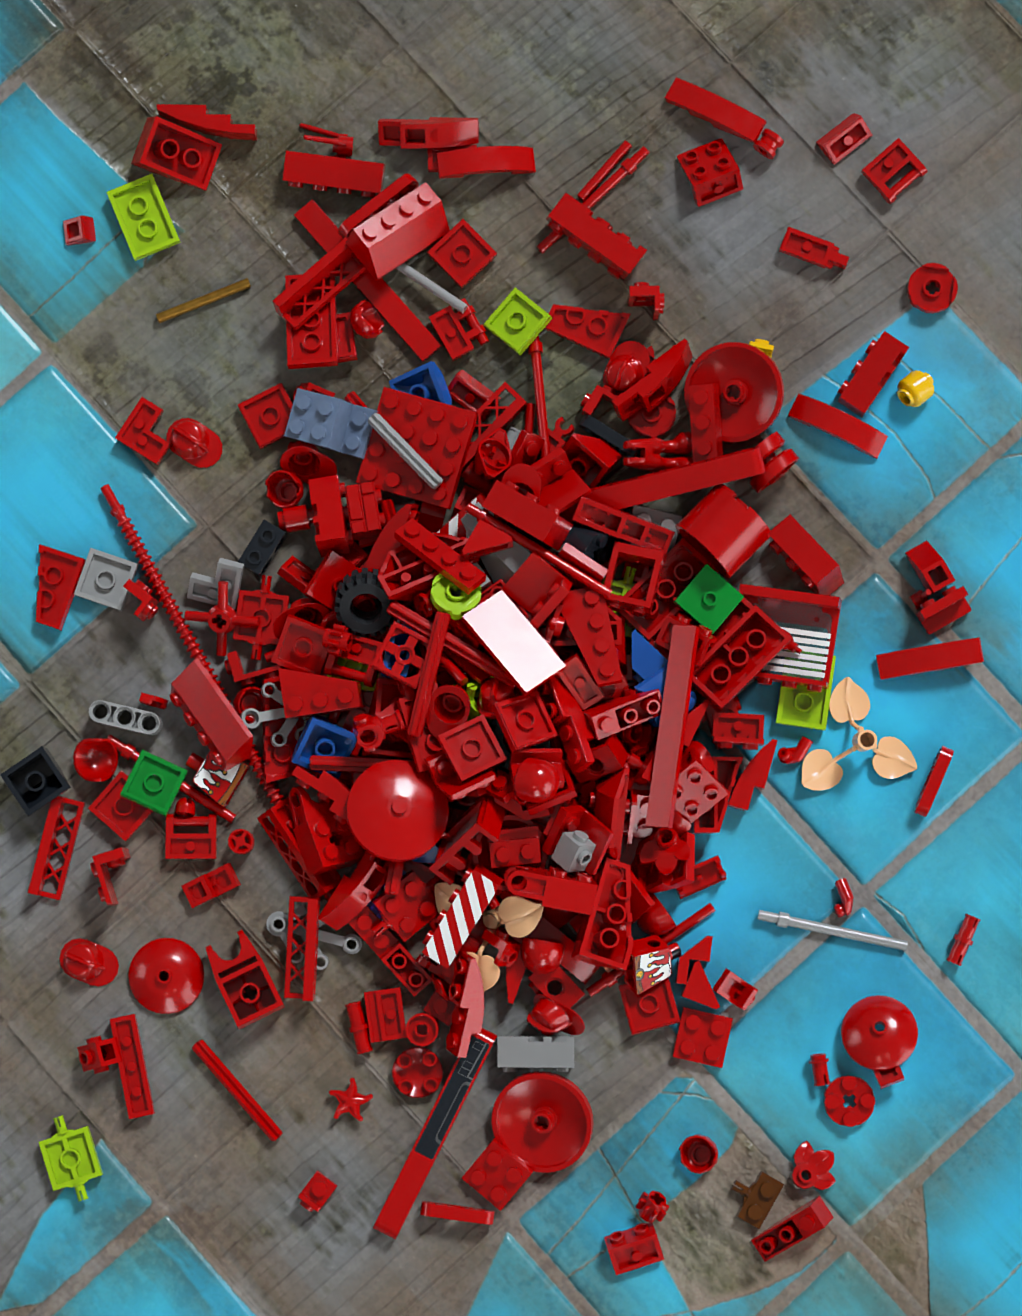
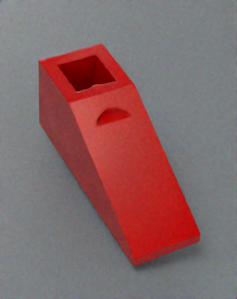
M655 689L602 701L582 711L588 720L595 739L600 740L661 715L662 698L660 690Z
M818 1196L751 1239V1242L766 1262L825 1228L834 1217L822 1198Z

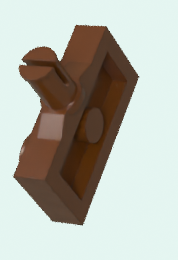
M760 1171L755 1182L749 1187L737 1180L734 1181V1184L742 1189L734 1185L731 1186V1190L743 1196L742 1205L736 1216L760 1229L784 1186L783 1183Z

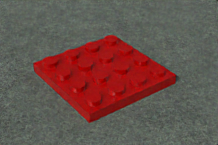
M384 387L377 413L443 479V482L438 488H431L373 428L356 483L374 482L376 489L451 510L479 413Z

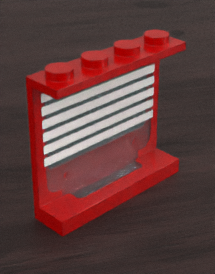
M740 584L739 592L753 606L757 605L781 629L788 631L793 637L794 642L799 644L798 647L802 649L800 654L796 651L792 653L789 650H781L753 679H757V683L762 685H772V682L782 683V687L797 689V685L807 686L806 690L812 692H822V689H828L841 610V598Z

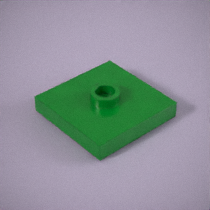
M705 564L673 603L697 624L713 631L711 635H713L744 596L708 564Z
M142 750L120 796L166 817L188 770Z

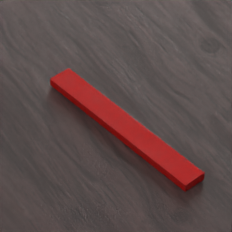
M313 199L294 214L298 222L326 253L343 240L338 234L339 228ZM351 258L344 264V271H352L359 264ZM366 269L352 281L422 362L426 361L441 348V344L383 278L376 281Z
M673 625L645 823V826L672 829L700 629L697 626Z

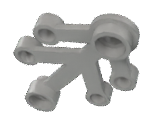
M272 682L263 684L261 687L262 696L273 698L283 705L282 692L277 689L276 685ZM266 686L272 687L273 693L271 695L265 692ZM249 708L241 713L240 718L248 729H253L260 722L285 718L284 708L262 712ZM329 713V714H322L321 716H324V717L327 718V717H329L330 713ZM246 715H251L253 717L252 724H248L246 722ZM299 718L286 719L279 731L272 734L270 741L274 747H281L286 744L287 736ZM305 725L296 730L295 739L297 741L299 739V732L304 729ZM276 735L282 737L283 741L281 744L275 742Z
M303 902L301 906L295 909L294 912L299 918L307 914V909L305 908L307 902ZM276 911L268 917L266 926L272 935L280 936L287 947L289 913ZM279 919L283 922L281 929L275 927V920ZM319 920V927H321L325 923ZM299 925L293 933L300 935L303 941H305L306 930L302 925ZM319 929L318 940L342 946L343 950L348 954H355L362 948V938L356 933L341 936ZM348 940H355L356 948H349L347 945ZM293 943L292 952H293L295 949H297V947H296V945H295L294 943ZM318 946L317 958H324L326 963L324 966L317 965V969L323 970L328 966L329 959L321 952ZM300 950L298 951L301 953V958L296 960L292 957L293 963H299L304 959V954Z

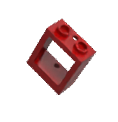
M615 541L604 583L605 586L610 589L612 588L618 560L654 568L646 601L611 593L608 599L605 598L606 605L612 611L623 609L630 611L635 616L643 617L645 614L651 616L665 560L664 551Z

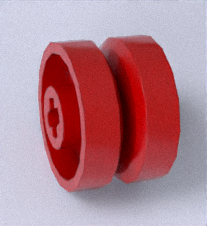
M777 431L756 446L760 447L766 472L755 475L750 479L749 484L757 494L769 485L777 482L799 460V457L792 449H786L776 455L785 443V440Z

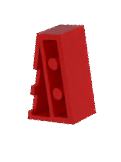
M496 480L482 507L559 551L573 524L559 516L561 511L554 506L547 504L545 508L538 504L540 499L533 494L527 492L524 496L519 493L520 487L506 480L504 484Z
M712 757L715 767L710 773L728 790V795L692 822L691 828L688 830L689 833L714 834L720 832L729 803L732 787H734L737 771L743 757Z

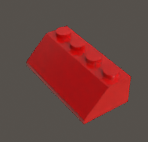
M425 182L355 227L350 233L346 245L377 281L443 238L450 231L442 201Z
M198 658L193 660L171 683V694L169 696L174 706L180 707L184 712L183 717L190 727L193 726L198 732L197 737L203 746H208L217 766L221 765L226 772L251 757L253 735Z

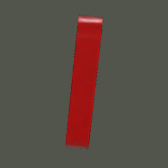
M941 746L915 805L914 813L926 817L929 813L954 750Z
M422 1201L420 1215L487 1225H493L495 1211L429 1201Z

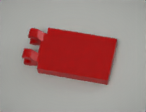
M435 680L432 695L438 688L437 680ZM397 682L398 690L403 698L397 699L396 702L406 728L405 733L417 773L429 771L424 759L443 749L438 739L428 730L426 721L421 737L408 734L407 731L417 691L414 692L412 688Z

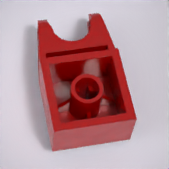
M298 786L290 790L289 804L295 826L293 832L309 877L350 867L360 861L364 856V852L351 834L348 823L343 825L332 818L335 813L329 809L334 801L331 800L328 803L318 797L319 803H316L302 787Z
M515 865L509 866L503 874L508 890L514 895L536 899L544 907L588 915L593 913L598 884L585 871H577L573 874L565 872L562 867L550 865L549 869ZM515 876H523V880L520 883H512V879Z
M242 929L237 932L241 950L239 955L233 960L221 959L211 945L205 947L216 983L239 1030L285 1008L262 958ZM247 989L257 990L255 999L244 998V995H247L245 992Z

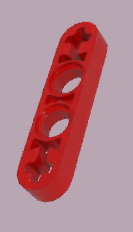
M409 173L402 175L348 217L340 225L338 234L343 239L345 237L348 238L355 227L419 186L418 181Z

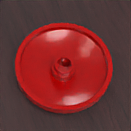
M727 342L709 348L695 360L686 377L684 398L689 415L688 385L719 384L722 441L742 442L761 435L774 423L783 404L784 385L777 365L764 351L750 344Z
M387 760L366 769L354 782L346 803L348 827L357 843L371 855L392 862L413 860L429 852L443 835L449 816L447 796L434 785L429 771L417 773L415 763L405 760Z
M534 1071L516 1077L503 1088L495 1101L492 1111V1129L495 1139L534 1172L549 1173L569 1167L582 1156L593 1133L592 1109L584 1093L569 1079L552 1072Z

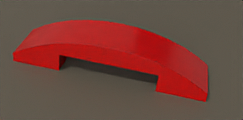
M485 146L457 149L436 154L439 179L460 178L466 174L499 172L527 174L536 172L534 152L531 147Z
M799 393L788 414V417L809 427L811 425L855 446L854 449L875 459L878 458L888 437L876 428L848 413Z

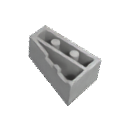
M497 1036V1067H503V1072H518V1067L528 1068V1072L543 1071V1068H553V1072H569V1068H574V1036Z

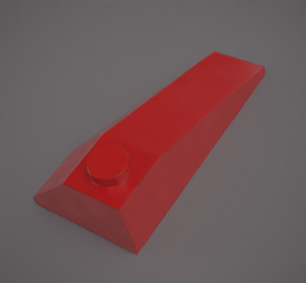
M606 857L596 882L598 888L592 915H584L571 958L595 966L626 971L633 949V937L631 934L632 913L630 907L631 869L628 864Z

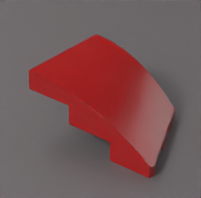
M686 832L679 836V839L687 842L690 847V859L686 861L678 860L675 870L667 876L659 872L655 862L641 864L640 852L643 845L653 840L654 835L639 841L631 871L648 894L675 889L694 882L695 834ZM665 838L662 842L667 843L671 839Z

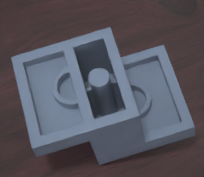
M297 388L284 436L364 459L373 429L368 423V419L378 411L354 405L335 397Z

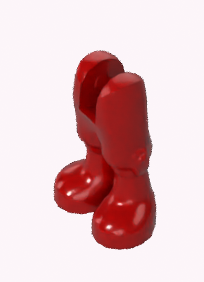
M681 432L673 440L668 441L652 437L623 442V449L641 450V458L631 457L623 459V465L657 472L693 463L690 457L664 458L660 456L661 453L689 454L692 451L690 432Z

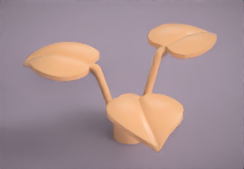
M850 677L841 680L832 691L829 711L833 719L838 723L849 720L850 725L858 730V733L852 738L853 746L835 758H832L830 752L824 749L813 750L805 756L801 768V784L807 789L821 791L837 785L843 776V770L836 762L856 750L864 752L872 749L876 753L872 758V766L879 776L886 779L898 778L917 769V763L913 754L901 740L890 736L883 737L879 740L877 746L876 734L871 730H864L862 726L854 722V720H862L867 716L870 710V700L866 692L854 683Z
M440 882L435 885V901L439 914L443 909L449 910L452 905L448 902L455 889L461 890L463 886L455 883L449 885L446 882ZM509 896L495 910L492 911L491 908L484 910L482 914L483 923L489 929H497V927L505 924L509 935L517 938L525 937L538 925L544 906L520 896ZM485 940L481 944L478 954L466 952L477 961L484 992L493 987L500 976V968L494 964L495 959L488 955L482 956L488 943Z

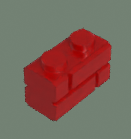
M374 482L345 486L353 540L378 537L382 528L386 526L385 513L379 512L378 505L383 503L381 489H376Z

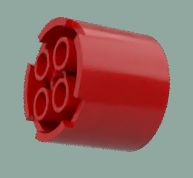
M724 484L715 485L675 527L682 538L719 570L720 575L730 579L771 535L769 534V527L751 506L748 507L739 498L735 499L737 494Z

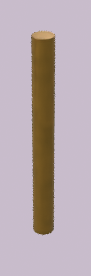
M248 278L160 312L156 314L159 323L165 322L248 289L251 285Z

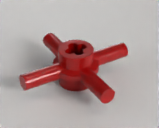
M226 581L218 582V604L213 606L209 612L186 610L184 616L187 621L208 622L209 627L214 632H217V656H226L227 633L232 631L236 625L259 627L260 617L236 615L235 610L228 605V582Z

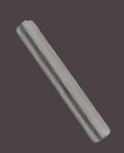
M374 413L368 419V423L431 488L436 489L442 484L443 479L380 414Z

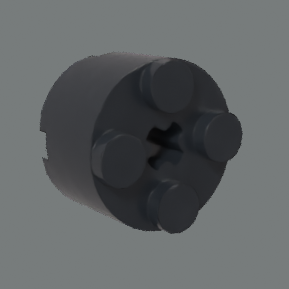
M576 522L573 523L572 529L562 544L564 546L565 543H569L600 565L610 560L613 551L610 548L608 534Z

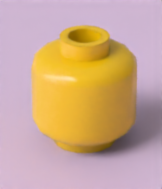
M914 370L899 381L897 396L904 405L919 407L933 396L934 381L928 373Z

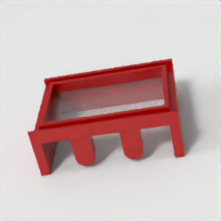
M487 793L482 795L446 830V833H450V838L440 840L435 862L428 869L451 885L454 882L457 869L463 870L466 866V859L461 856L462 849L465 847L474 855L481 854L482 844L474 839L479 832L483 833L494 843L499 840L506 809L495 803L494 798Z

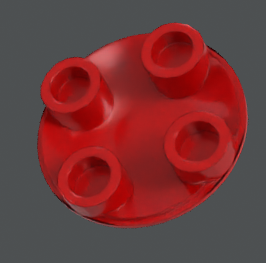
M423 1047L406 1049L396 1058L393 1064V1081L398 1090L406 1096L412 1098L426 1097L435 1092L442 1081V1064L437 1055L429 1049Z

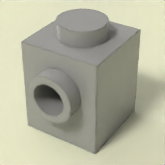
M582 831L563 832L551 858L566 872L585 871L587 864L592 859L596 844L588 839L589 836Z

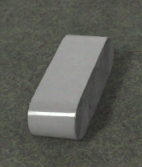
M103 700L94 701L89 707L90 718L102 725L147 736L158 735L163 728L162 719L149 711ZM106 706L108 710L106 717L98 719L96 717L97 708ZM130 712L132 715L131 722L122 725L120 722L121 714ZM150 717L155 718V728L147 731L144 727L145 720Z

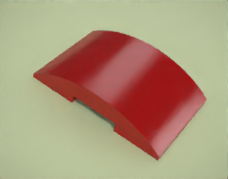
M684 538L664 556L665 560L651 616L645 614L643 617H639L623 609L616 611L619 616L622 615L625 618V623L633 631L639 632L667 660L669 650L655 643L667 615L675 616L680 613L689 617L673 602L705 564H708L719 574V570ZM653 568L624 596L646 601ZM743 598L714 632L713 636L718 639L716 643L710 644L701 665L694 666L692 688L722 710L792 638L757 605L753 606L746 598ZM689 617L691 619L690 623L698 627L699 624Z

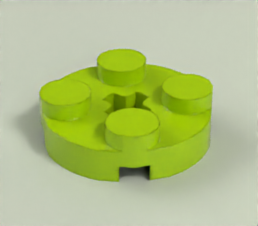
M439 573L433 580L430 600L439 612L448 613L451 619L459 620L464 614L480 604L481 585L468 595ZM450 590H460L461 594L459 597L452 596Z

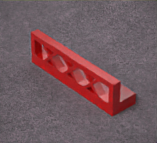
M345 237L273 300L276 312L295 331L366 270L365 266L346 245L348 238ZM351 258L359 264L352 271H344V264ZM331 276H340V282L336 286H326V280ZM312 292H322L321 299L318 302H307L308 296ZM294 308H303V315L296 321L288 315Z
M506 382L476 411L479 413L478 424H475V428H478V438L474 442H470L462 472L475 460V453L479 443L498 427L504 430L527 405V402ZM505 390L515 398L509 406H498V397ZM485 410H496V420L492 424H481V414ZM498 410H504V412L498 417ZM481 428H487V429L481 434Z
M61 796L51 801L28 893L61 900L85 802ZM65 803L78 806L76 817L68 822L62 814ZM61 819H62L63 822H64V824L61 825V826H59V825H60V821H61ZM74 822V826H73V830H72L69 824H71V823ZM67 827L71 838L69 842L61 846L56 838L57 833ZM56 843L58 848L53 851L54 844ZM68 846L67 853H65L63 849ZM60 851L65 859L64 865L54 870L50 863L51 856ZM48 868H50L52 872L49 875H47ZM60 871H62L61 877L59 878V876L57 875V873H59ZM52 876L59 883L56 894L43 891L45 880Z
M288 797L257 817L308 897H321L340 883L342 878L336 870L309 877L293 832L295 826ZM268 816H269V818L271 819V821L273 822L274 826L271 824V822H270L269 819L267 818ZM311 882L314 884L318 892L315 891V889L311 885Z
M289 896L284 998L303 999V1001H314L320 897ZM295 902L308 903L307 915L302 920L294 912ZM294 918L299 922V923L296 924L295 926H294ZM299 925H302L306 930V940L301 945L293 938V931ZM293 943H294V944L296 945L297 949H295V950L292 952ZM298 950L305 956V964L300 970L292 963V956ZM291 968L296 972L292 977ZM297 975L304 981L303 993L290 992L291 981Z

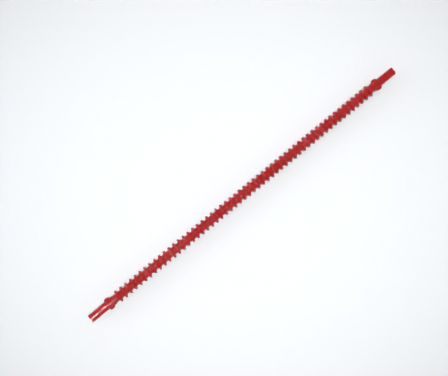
M104 485L100 489L111 508L110 513L118 520L117 526L122 527L121 533H125L124 539L129 540L128 545L133 547L131 551L136 553L135 558H139L138 564L143 565L141 570L146 571L145 577L150 578L148 583L153 584L152 589L157 591L155 595L160 596L158 601L163 602L162 608L167 609L165 613L169 614V620L174 622L172 626L177 627L176 633L181 634L179 639H183V646L188 647L186 652L191 653V659L194 658L195 660L198 658L223 693L225 688L220 687L221 681L216 680L218 676L213 674L214 669L209 668L211 663L206 662L207 656L202 655L204 650L199 649L200 643L195 642L197 638L192 636V630L189 631L190 625L185 624L186 620L182 618L183 612L178 611L179 606L175 605L176 600L171 598L173 594L168 593L169 587L164 586L166 581L161 580L162 574L157 573L159 568L154 567L155 562L150 560L152 556L147 555L149 550L144 549L145 543L140 542L142 538L138 537V531L133 529L135 525L130 524L131 518H127L124 505H120L110 485ZM252 744L251 757L248 758L250 760L249 766L254 767L252 772L257 773L256 778L261 780L259 784L264 785L263 791H267L266 797L271 798L270 804L276 805L283 801L282 798L284 796L279 795L280 789H276V782L264 784V763L261 762L263 757L258 756L259 751H255L256 745ZM332 889L324 894L327 902L333 894Z

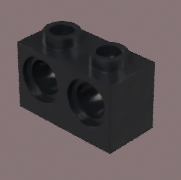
M264 519L238 562L243 563L245 569L262 578V575L265 574L288 537L286 532Z

